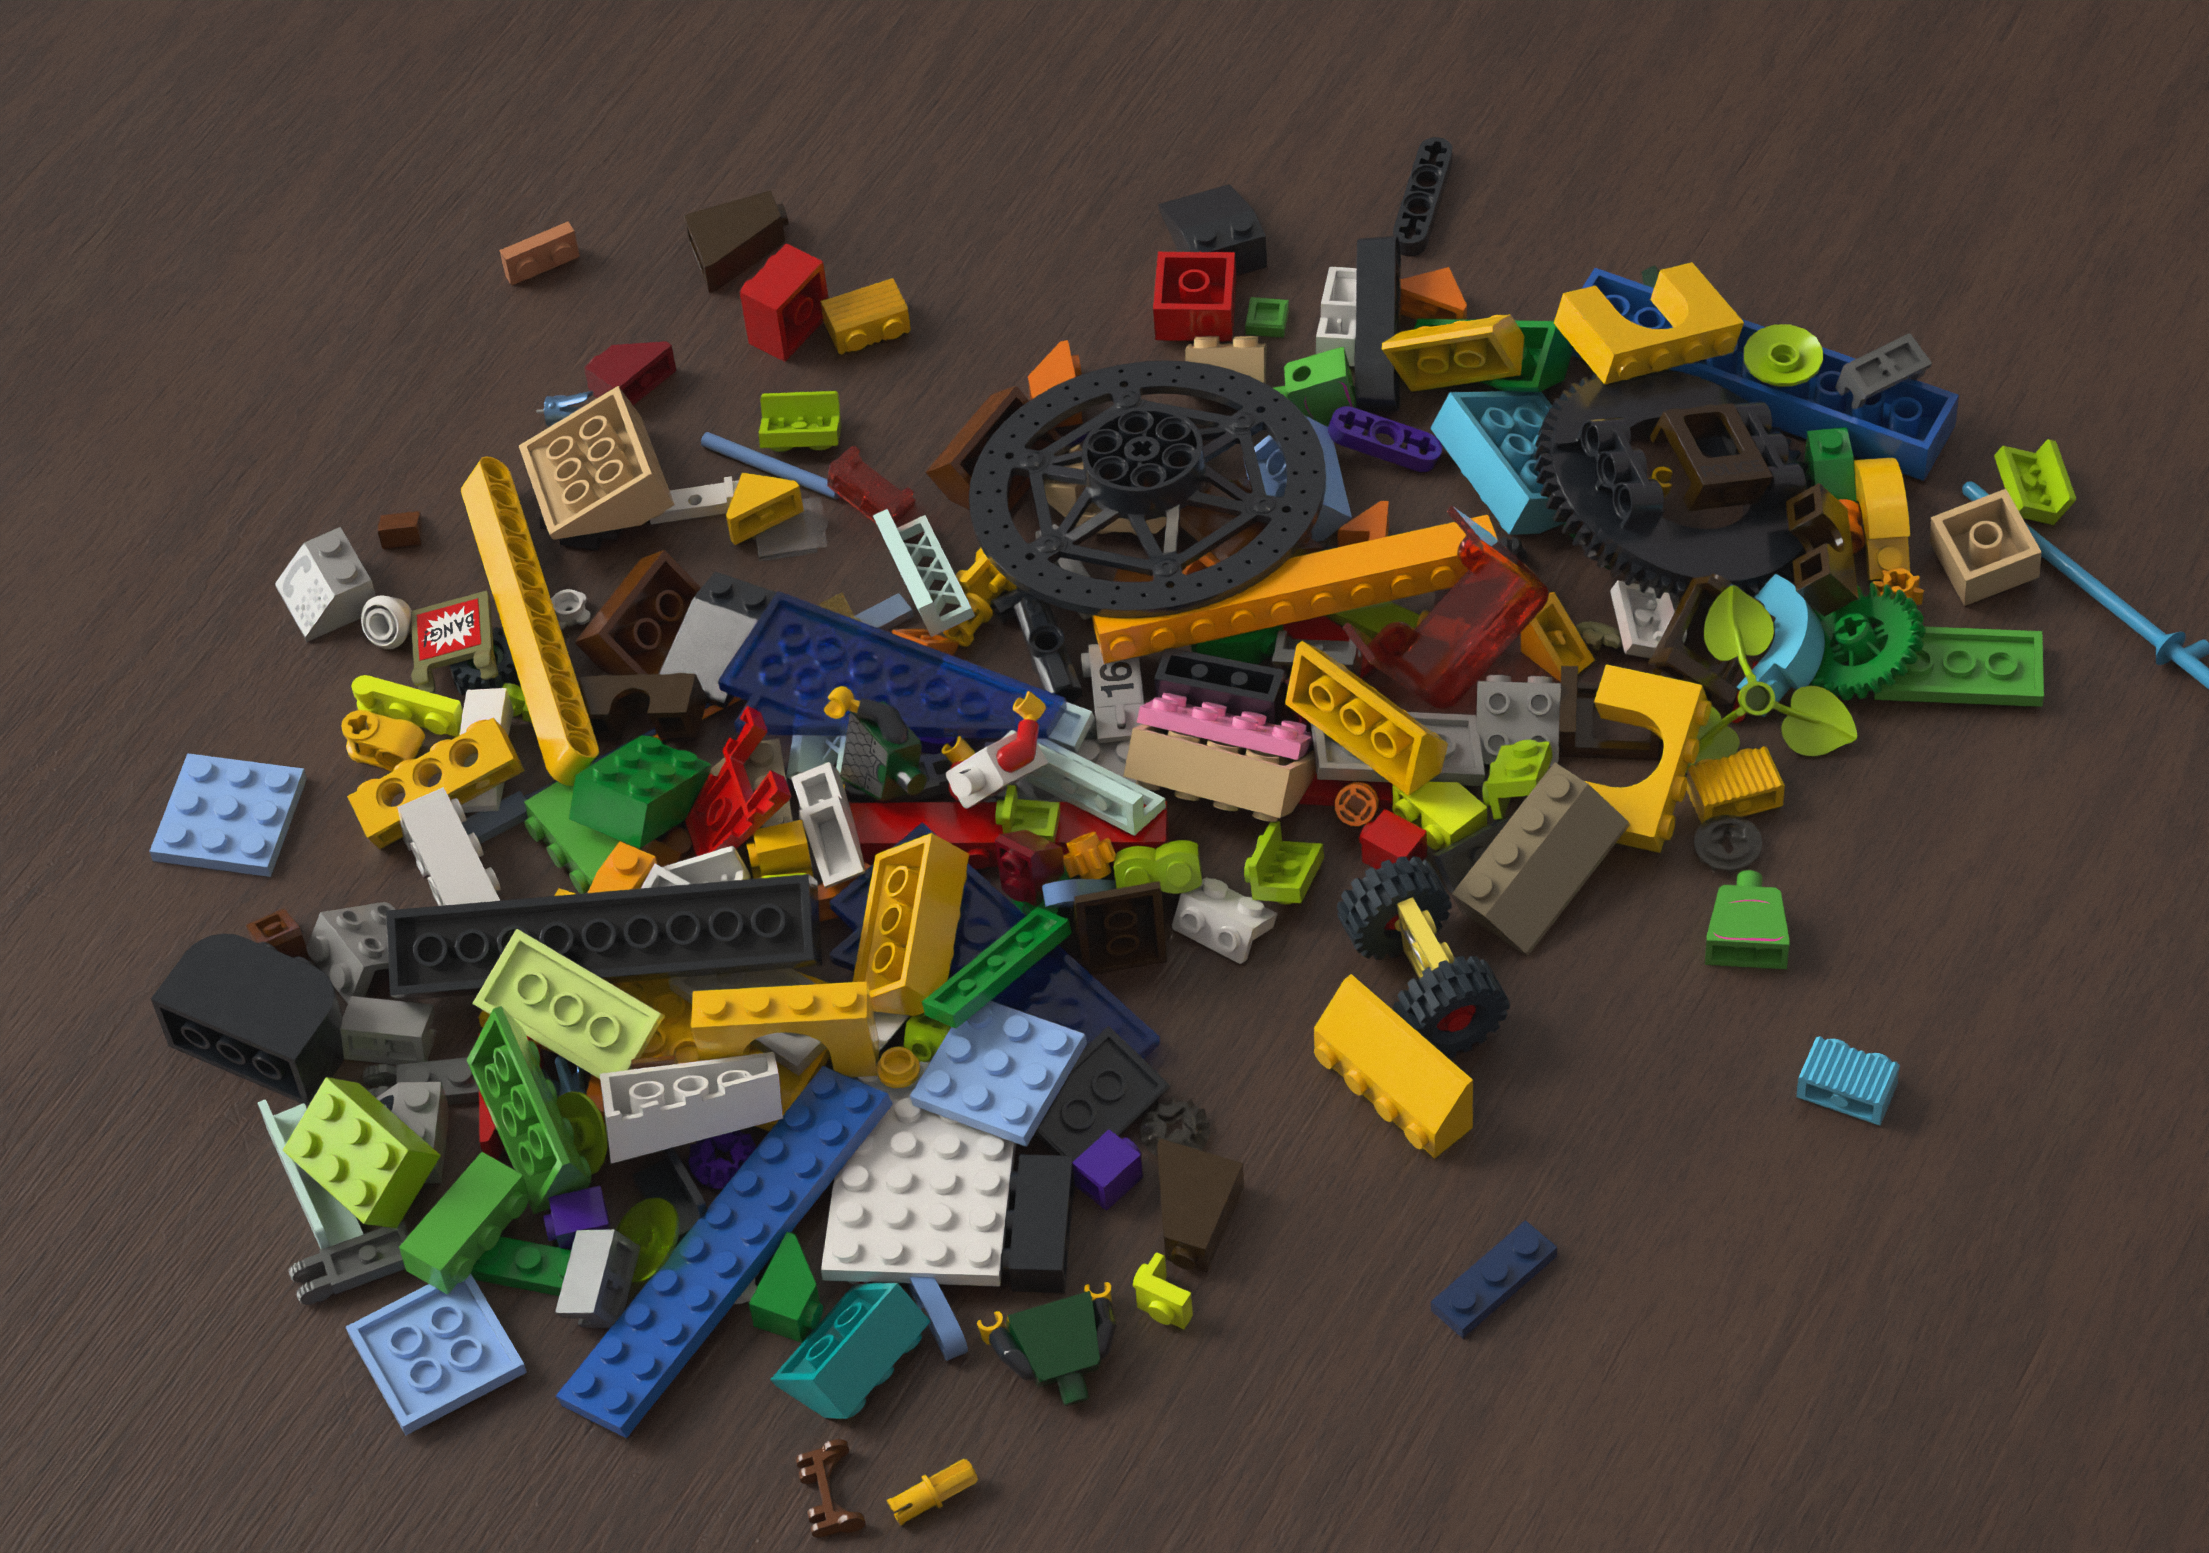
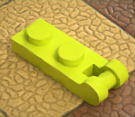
M367 675L359 676L352 682L351 687L357 700L358 710H367L393 719L407 720L439 735L448 734L455 737L460 735L463 709L459 700Z

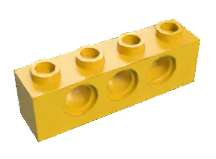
M493 717L489 720H479L471 724L465 733L452 740L446 739L434 744L430 748V752L417 759H408L395 766L393 772L386 776L362 783L356 792L347 797L366 837L377 848L381 849L403 837L398 806L444 787L450 800L457 798L460 804L463 805L525 770L505 729ZM478 753L477 761L472 766L464 767L465 760L470 755ZM437 773H442L439 783L428 787L429 779ZM400 793H405L403 802L398 806L391 807L394 797Z

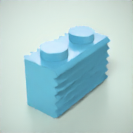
M1819 1036L1816 1037L1799 1075L1796 1097L1881 1125L1898 1084L1900 1065L1897 1062H1892L1890 1058L1883 1054H1866L1863 1050L1857 1051L1854 1047L1850 1048L1847 1043L1839 1039L1824 1040Z

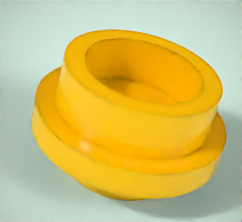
M893 1047L886 1050L877 1064L879 1080L891 1088L910 1086L918 1079L921 1071L918 1058L909 1049L904 1047Z

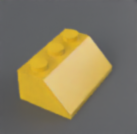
M1511 314L1493 315L1490 318L1456 321L1452 324L1433 327L1422 326L1414 330L1401 331L1382 343V351L1410 391L1413 392L1521 375L1525 335Z

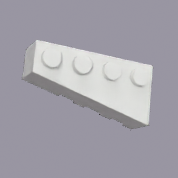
M444 787L397 807L403 840L408 850H413L417 860L416 864L423 878L430 875L428 882L438 906L500 901L496 893L501 890L499 881L491 867L484 869L479 857L484 855L482 847L474 832L467 835L462 825L466 821V816L457 798L450 800Z
M774 1052L600 1074L611 1163L783 1119L779 1073Z

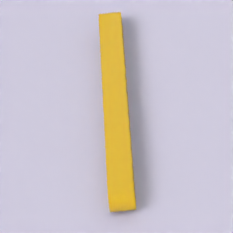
M485 456L480 459L461 487L462 497L546 769L559 783L566 786H574L576 774L592 764L599 754V748L511 473L501 461Z

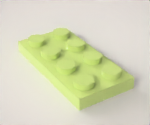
M518 929L514 932L472 1003L491 1014L493 1008L502 1006L524 1029L526 1036L599 1079L602 1073L632 1070L631 1060L640 1059L665 1016Z

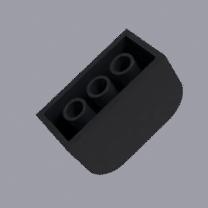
M216 934L196 942L184 953L151 998L169 1047L299 1103H304L306 1106L310 1105L325 1078H332L345 1060L340 1032L343 1015L329 977L305 958L299 956L292 958L280 953L274 946L266 942L257 943L235 934Z

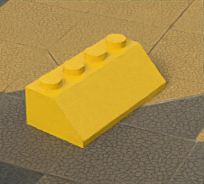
M1304 641L1296 645L1285 701L1287 706L1318 727L1408 796L1442 772L1448 746L1446 741L1324 651Z
M933 833L875 855L853 982L867 981L874 1012L909 1016L924 1013L922 1001L948 981L950 964L954 955L953 947L957 923L960 919L963 888L967 879L966 871L969 854Z
M1352 974L1345 978L1314 1027V1053L1316 1058L1325 1068H1333L1338 1072L1353 1093L1359 1096L1364 1095L1373 1103L1377 1113L1385 1121H1393L1399 1126L1414 1147L1417 1149L1423 1148L1432 1157L1436 1158L1473 1128V1079Z

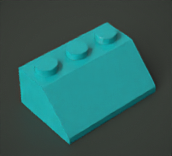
M898 1283L854 1284L770 1380L776 1387L824 1418L847 1419L853 1417L864 1407L866 1403L865 1397L874 1386L880 1385L891 1376L894 1371L893 1365L900 1356L918 1345L922 1339L920 1333L931 1321Z

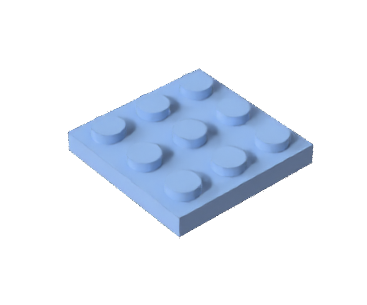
M187 753L149 851L152 860L271 877L307 780L305 770L303 768Z
M989 1001L957 1029L951 1027L912 1091L910 1099L913 1106L1027 1147L1086 1047L1087 1040L1085 1034Z
M471 1273L465 1281L458 1283L448 1295L428 1284L346 1326L350 1339L405 1436L527 1373L522 1359Z

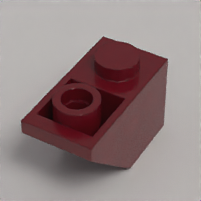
M1028 830L999 834L995 840L1002 891L1015 901H1025L1038 907L1044 899L1042 885L1057 882L1065 872L1062 847Z

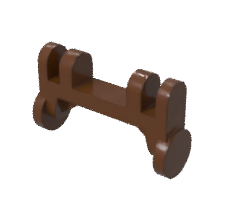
M842 1439L828 1441L821 1448L796 1457L797 1467L803 1468L799 1471L800 1482L802 1484L818 1482L823 1504L812 1507L807 1511L809 1522L814 1524L811 1526V1533L816 1538L837 1532H855L862 1529L866 1524L862 1513L845 1511L833 1499L829 1476L835 1463L849 1453L848 1442Z

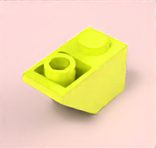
M1427 782L1409 796L1393 785L1392 809L1394 814L1426 830L1427 845L1433 850H1442L1487 826V806L1458 782Z

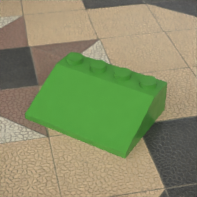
M502 1006L493 1008L467 1058V1063L515 1171L524 1177L530 1198L528 1202L533 1214L550 1209L549 1197L587 1189L591 1183V1170L586 1158L579 1156L573 1143L574 1132L570 1121L566 1117L562 1118L558 1109L555 1087L550 1079H545L539 1066L540 1055L537 1046L533 1041H528L524 1029Z

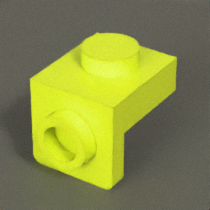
M1156 1252L1148 1265L1143 1263L1139 1267L1134 1277L1133 1288L1136 1290L1137 1308L1147 1312L1154 1320L1161 1324L1169 1325L1171 1323L1185 1329L1193 1316L1191 1293L1165 1281L1167 1277L1165 1256Z

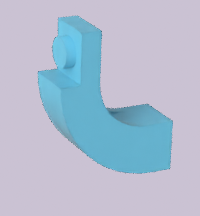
M1775 574L1754 597L1761 601L1768 613L1776 619L1773 623L1775 633L1773 643L1766 655L1752 669V672L1756 676L1757 682H1764L1773 689L1775 701L1779 702L1791 687L1797 690L1810 684L1822 661L1825 638L1820 620L1807 601L1796 592V588L1791 582ZM1746 677L1737 686L1739 692L1748 683Z

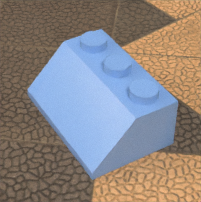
M1305 416L1318 436L1326 466L1324 502L1317 522L1311 530V538L1317 542L1326 540L1348 522L1352 516L1334 441L1329 436L1328 427ZM1268 435L1254 449L1266 494L1283 497L1287 484L1286 463L1276 442Z

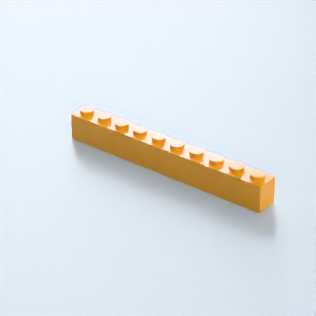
M1488 515L1289 558L1280 568L1245 591L1199 609L1178 614L1143 618H1117L1092 615L1094 630L1103 662L1106 664L1161 652L1166 648L1175 649L1503 576L1501 549Z

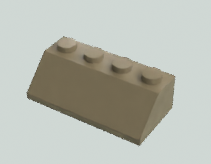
M1554 762L1456 887L1452 896L1461 913L1528 957L1630 824L1588 783Z

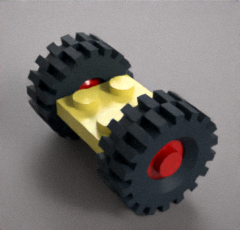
M1403 856L1398 857L1396 863L1392 864L1390 860L1381 862V868L1374 870L1373 867L1366 870V877L1362 880L1357 877L1351 882L1353 889H1345L1341 897L1344 901H1340L1337 904L1339 911L1337 916L1359 954L1362 953L1363 957L1369 959L1373 955L1375 960H1383L1386 954L1390 958L1399 956L1401 950H1404L1419 980L1416 978L1411 979L1407 983L1409 989L1400 991L1397 995L1400 1001L1394 1002V1011L1440 1052L1445 1054L1448 1059L1456 1057V1051L1463 1050L1466 1053L1472 1050L1471 1045L1477 1041L1480 1044L1488 1039L1486 1036L1488 1032L1495 1033L1500 1028L1498 1021H1505L1508 1015L1506 1010L1510 1009L1509 998L1491 967L1484 959L1479 961L1478 957L1470 956L1467 961L1464 956L1455 957L1454 959L1447 943L1439 944L1434 934L1438 933L1443 927L1440 921L1448 920L1450 916L1448 910L1452 909V902L1433 867L1427 860L1422 862L1420 857L1413 856L1408 861L1407 857Z

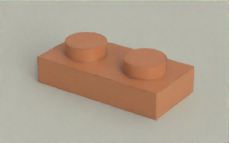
M569 222L499 250L504 273L511 286L580 257L575 231Z

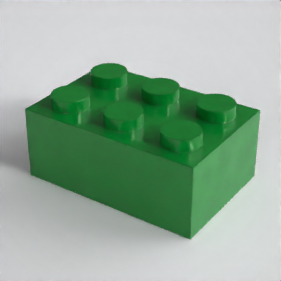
M641 735L576 774L569 819L640 849L686 819L710 774L712 764L698 759L692 752L676 750L666 746L658 738Z

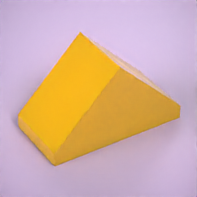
M742 473L726 513L732 543L737 545L804 512L798 483L794 480Z
M1550 592L1521 615V652L1561 682V666H1578V673H1580L1595 661L1555 592Z

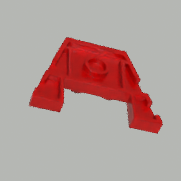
M750 706L745 708L740 717V720L746 722L739 737L737 740L729 737L722 750L726 761L717 776L709 774L685 819L696 856L730 846L737 849L792 797L785 777L770 770L753 793L744 763L768 730L762 713Z

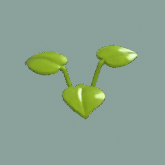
M1735 585L1725 589L1712 604L1705 621L1704 639L1709 652L1716 659L1728 661L1738 656L1748 683L1739 692L1738 702L1740 707L1723 719H1721L1719 712L1711 706L1708 723L1706 726H1700L1696 738L1699 740V751L1694 764L1689 763L1687 770L1691 765H1695L1703 759L1720 760L1723 756L1728 758L1731 754L1737 753L1740 745L1739 737L1727 725L1745 713L1764 715L1771 709H1775L1788 715L1781 726L1782 736L1789 748L1801 755H1823L1857 739V730L1852 716L1845 705L1830 691L1818 686L1800 687L1792 695L1790 708L1775 701L1774 691L1768 684L1756 681V676L1747 662L1746 655H1759L1768 648L1774 634L1773 621L1761 603Z

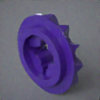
M740 1130L699 1140L695 1144H690V1156L688 1159L690 1170L693 1176L703 1185L724 1189L757 1147L751 1134H744ZM717 1148L723 1152L730 1150L733 1164L728 1160L725 1161L723 1158L716 1159L714 1149Z

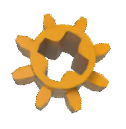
M1903 567L1889 571L1883 570L1881 581H1873L1881 596L1884 592V586L1888 584L1895 595L1897 590L1900 589L1907 598H1912L1916 605L1922 604L1924 590L1919 588V575L1913 576Z
M1091 832L1067 843L1070 853L1063 855V860L1069 878L1079 874L1081 879H1101L1112 872L1109 863L1115 861L1116 853L1109 838L1099 841L1096 832Z

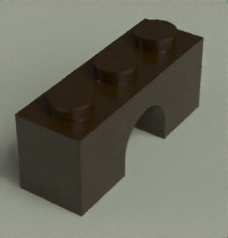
M1818 483L1787 500L1786 508L1789 531L1801 542L1807 552L1805 555L1793 560L1796 592L1825 617L1859 599L1848 509Z
M696 673L580 676L578 685L596 740L621 739L626 723L634 716L642 713L648 714L659 738L698 737L707 697Z

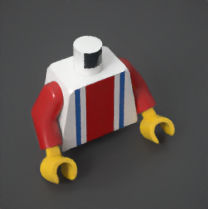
M1030 691L1027 692L1025 699L1019 697L1012 708L1013 711L1024 718V720L1018 723L1017 732L985 747L976 754L961 736L957 737V743L953 748L948 743L943 746L942 753L952 763L950 770L946 772V778L949 781V791L952 797L961 802L964 808H971L995 797L1006 790L1007 785L1016 784L1048 764L1047 759L1037 744L1039 724L1036 722L1044 713L1046 705Z

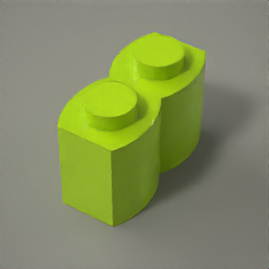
M1177 840L1165 843L1157 849L1147 846H1133L1117 852L1114 861L1117 889L1160 881L1161 891L1166 893H1186L1202 885V870L1198 844L1192 841Z

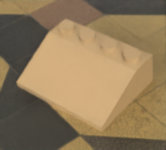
M619 386L519 445L546 527L553 540L639 526L652 518L659 517L667 509L675 505L642 417Z
M1142 724L1134 727L1132 730L1123 777L1135 779L1136 784L1148 790H1160V787L1175 790L1174 795L1181 799L1198 801L1199 797L1213 800V806L1216 808L1238 811V807L1253 811L1252 816L1254 818L1276 822L1278 818L1294 811L1316 775L1314 750L1295 760Z

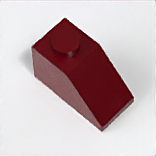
M667 341L611 345L600 355L595 356L584 367L589 391H593V396L599 398L619 386L632 405H635L677 371L672 345Z

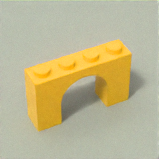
M1692 262L1660 270L1650 299L1673 328L1651 329L1627 320L1614 308L1596 285L1563 293L1554 320L1555 326L1604 385L1732 353L1737 345L1744 322Z
M1606 664L1594 700L1600 718L1651 730L1663 740L1664 750L1656 770L1647 779L1638 784L1619 788L1585 782L1629 822L1630 826L1616 843L1661 853L1664 840H1670L1674 832L1675 816L1673 811L1676 802H1682L1687 790L1685 773L1688 764H1694L1699 751V740L1696 738L1700 726H1706L1711 713V702L1708 701L1701 684Z
M867 981L693 991L691 1029L700 1061L750 1055V1043L753 1040L768 1034L787 1032L807 1035L823 1043L830 1052L834 1071L848 1077L878 1076L879 1037Z

